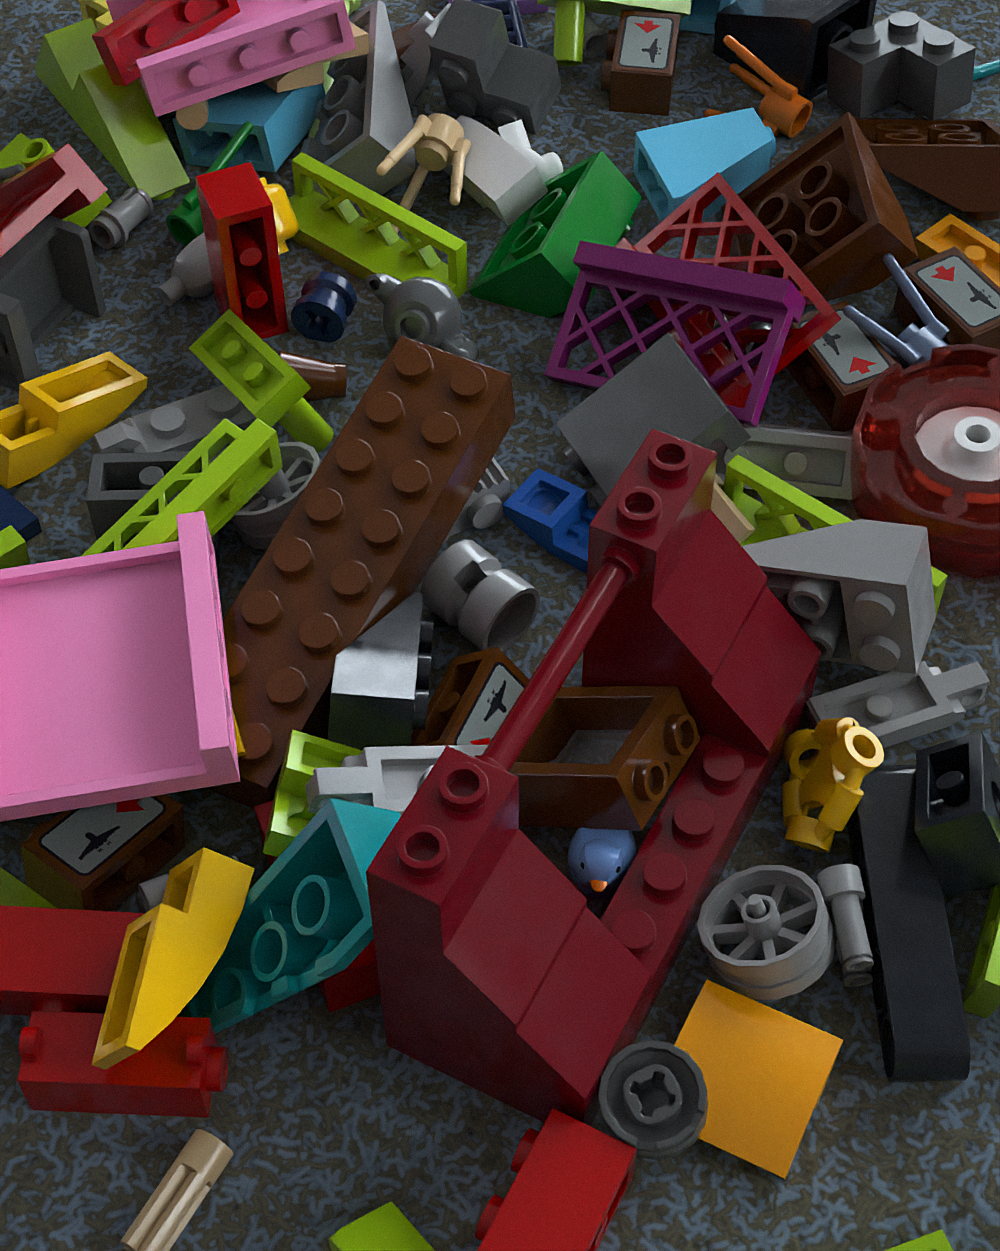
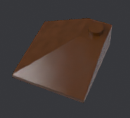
M849 112L737 194L826 301L873 289L892 276L882 260L886 253H891L902 269L919 257L908 220L855 118ZM726 203L721 206L722 216L724 215ZM738 214L736 221L743 220ZM755 233L733 234L730 247L731 257L750 256ZM766 248L765 255H772ZM784 268L762 269L760 275L783 278ZM795 283V287L797 288V290L802 291L800 287ZM806 304L805 307H808V306H811V305H814V304Z
M855 118L880 168L955 208L967 212V217L977 220H996L1000 218V127L991 119Z

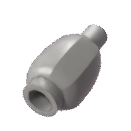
M204 232L191 241L178 254L171 267V278L156 289L159 298L167 306H172L185 295L200 298L214 292Z

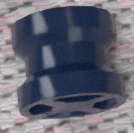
M315 272L308 276L301 290L302 297L297 299L291 312V322L296 330L308 339L328 343L335 342L341 338L346 328L347 317L351 315L356 305L357 295L353 286L345 278L331 272Z

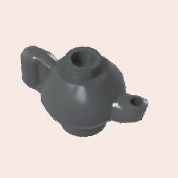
M384 273L372 274L366 278L365 288L384 304L383 326L388 339L394 346L400 336H404L472 361L478 358V346L461 332L462 312L457 297L447 284L434 278L419 276L402 282Z

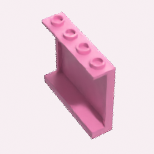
M106 0L114 22L147 0ZM236 0L241 12L201 38L137 59L136 63L141 75L138 79L155 116L158 117L356 49L344 0Z
M204 511L176 515L179 541L0 569V822L240 782L215 550Z

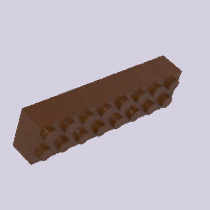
M400 336L222 620L232 708L246 754L238 757L240 782L205 788L254 809L257 805L274 800L292 729L328 740L330 695L336 655L417 589L516 418L511 374Z

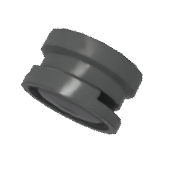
M646 1040L631 1044L612 1057L601 1076L599 1101L607 1130L612 1137L637 1148L636 1157L658 1161L680 1155L697 1141L706 1124L708 1108L707 1088L701 1069L687 1052L669 1042Z

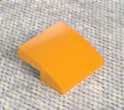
M706 980L674 1044L687 1052L699 1066L707 1088L708 1108L706 1124L698 1139L786 1179L844 1040L719 984Z

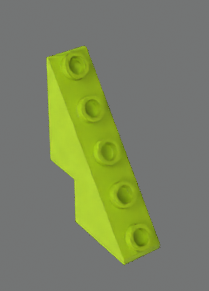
M91 17L45 34L34 69L37 76L129 187H135L136 191L139 188L142 189L152 200H164L172 196L175 189L189 184L190 180L158 117L155 116L139 79H136L127 86L113 85L92 38V35L98 31Z

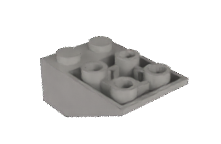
M860 519L742 546L768 577L766 586L820 649L819 661L865 666L878 671L891 670L917 674L936 618L927 527Z

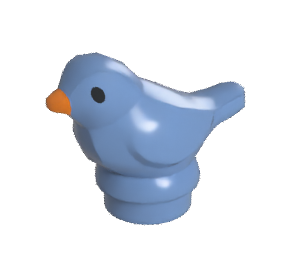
M582 827L577 829L568 850V866L570 867L573 881L583 893L596 899H608L614 896L637 855L632 830L589 829Z

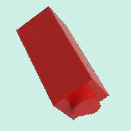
M32 1011L29 1026L23 1027L19 1037L21 1064L17 1082L31 1110L209 1118L212 1092H224L228 1074V1050L226 1046L217 1045L210 1018L176 1017L140 1051L106 1070L91 1065L104 1018L102 1013Z

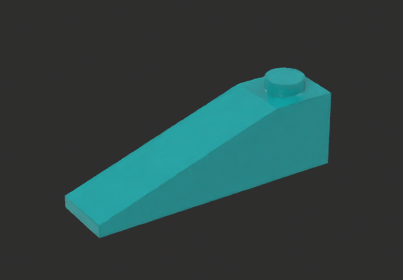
M330 798L248 891L243 910L224 952L202 987L182 1009V1017L210 1018L214 1034L346 969L374 939L366 870L401 817L400 812Z

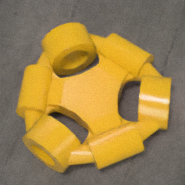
M851 717L822 719L817 723L815 730H798L791 734L784 742L782 748L783 758L791 769L789 781L782 785L783 825L787 827L784 838L786 842L804 849L829 853L835 830L842 831L864 795V792L860 789L863 778L882 763L884 752L878 738L871 731L860 727L858 722ZM812 748L816 749L811 758L803 761L799 760L804 751ZM824 806L818 819L810 817V809Z

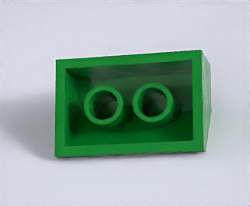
M602 150L545 182L548 192L507 227L469 289V292L473 297L546 318H551L565 311L580 271L573 263L579 241L614 247L618 240L631 229L634 223L631 217L642 196ZM592 288L588 302L595 294V288Z

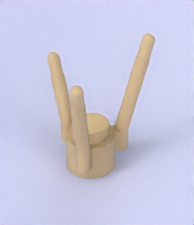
M440 113L431 114L428 117L419 115L413 129L378 165L376 171L380 176L385 175L414 146L415 157L419 166L399 204L410 211L429 170L440 171L453 162L450 203L456 206L460 203L465 157L471 142L463 138V128L454 118ZM391 224L396 233L398 234L400 229L397 226Z

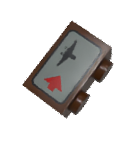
M621 10L618 30H609L606 60L603 61L601 91L610 92L609 111L669 116L678 52L680 14Z
M952 247L903 269L934 316L950 330L943 341L952 350L944 361L964 377L1000 360V288L957 247ZM898 286L893 309L904 325L909 326L914 323L920 329L925 326Z
M846 300L830 305L840 316L841 320L786 366V369L831 429L841 432L896 414L901 390L905 383V374L899 361L895 357L890 356L877 339L844 315L843 309L849 305ZM817 309L802 314L800 323L791 322L789 329L801 328L820 311Z
M497 646L453 658L428 703L426 731L413 730L411 746L488 745L529 679Z
M163 794L61 812L53 820L39 824L30 833L27 840L21 844L26 886L56 908L113 911L138 889V884L148 881L185 847L183 805L169 795Z

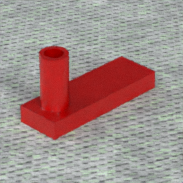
M147 0L93 34L92 38L113 85L127 86L141 77L136 63L137 59L199 39L241 11L236 0Z

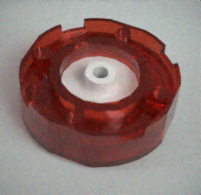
M959 344L932 348L929 361L910 366L904 370H901V365L896 362L879 374L869 385L853 427L850 459L851 501L860 519L927 527L931 566L963 574L971 578L1000 575V350L976 344Z

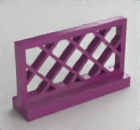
M579 241L573 263L580 271L544 375L549 380L596 391L617 374L613 365L639 349L643 353L649 348L647 344L675 328L685 347L683 350L718 395L719 393L716 388L744 371L746 372L752 386L745 407L740 408L727 405V407L741 424L757 427L791 322L800 323L807 302L793 283L782 278ZM592 288L610 291L617 305L590 321L585 309ZM622 294L631 295V296H630L629 298H627L626 300H624ZM650 300L661 301L668 316L641 332L631 312ZM672 304L681 305L683 307L679 308L678 310H675ZM702 310L714 312L721 326L692 343L682 323ZM724 314L736 317L727 321ZM624 317L633 338L606 353L597 333ZM754 321L771 323L772 326L766 343L745 354L735 333ZM728 338L738 360L714 375L709 376L699 355ZM590 339L599 359L580 371L566 369L571 350ZM759 363L757 371L755 373L752 367ZM605 371L608 378L597 375Z

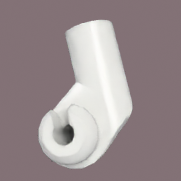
M522 119L498 127L500 137L516 148L537 167L544 183L563 172L561 160L556 153L550 152L540 156L531 149Z

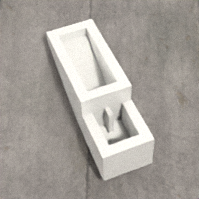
M461 115L456 121L463 128V138L471 142L465 157L462 188L483 208L488 207L509 226L548 192L537 167L516 148L483 124ZM453 162L443 168L450 177L452 175Z

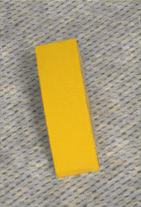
M109 351L19 384L18 404L0 410V485L8 490L54 466L123 413L147 388L148 378Z
M203 847L169 871L162 903L127 925L91 1065L106 1070L140 1051L176 1018L199 991L227 946L243 910L255 868Z

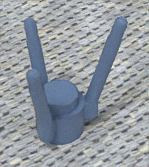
M886 253L882 258L884 264L925 326L920 329L912 323L898 337H895L851 305L845 306L843 313L859 325L860 328L877 339L886 352L899 361L903 372L908 377L912 376L921 384L936 371L950 354L952 348L943 341L950 330L934 316L891 253Z

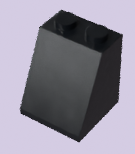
M737 0L717 13L714 24L713 54L730 64H738L770 85L724 44V37L730 35L741 45H744L781 79L798 88L797 94L810 101L827 90L828 46L850 36L856 30L872 26L877 0Z

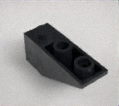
M422 593L410 595L336 655L330 695L329 741L363 750L364 747L411 746L412 730L426 731L434 619L421 618Z

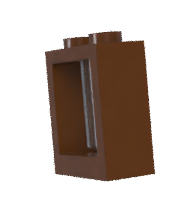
M561 687L509 773L519 777V826L582 827L589 829L642 831L701 740L697 732L695 720L689 714L678 687Z

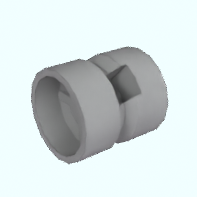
M466 539L454 543L441 553L424 577L420 593L423 594L422 603L449 626H458V631L461 635L480 650L497 646L502 652L506 651L527 632L540 606V593L535 587L511 569H502V565L497 558L473 540Z

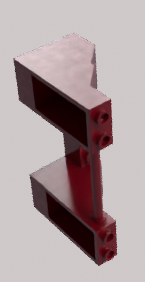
M654 428L650 430L589 525L586 591L482 755L472 757L452 747H445L366 870L386 1044L544 1123L551 1109L554 1108L591 1126L601 1107L599 1101L601 1076L612 1057L628 1045L634 1044L699 918L703 902L715 888L783 757L782 748L784 742L791 734L796 732L804 717L805 702L812 697L821 655L820 649L766 586L768 577L711 510L718 452ZM582 652L581 687L677 686L689 714L695 720L697 732L701 739L683 766V772L601 920L588 909L587 898L519 829V777L509 773Z

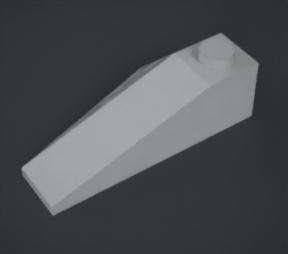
M374 0L349 20L368 33L369 54L330 62L327 74L334 81L325 99L317 101L313 113L320 120L319 128L314 139L310 137L304 140L300 153L303 152L382 196L394 186H401L409 180L415 172L416 157L413 146L385 175L380 176L377 174L376 169L378 165L413 129L414 124L386 7L381 0ZM313 180V190L326 196L318 183Z

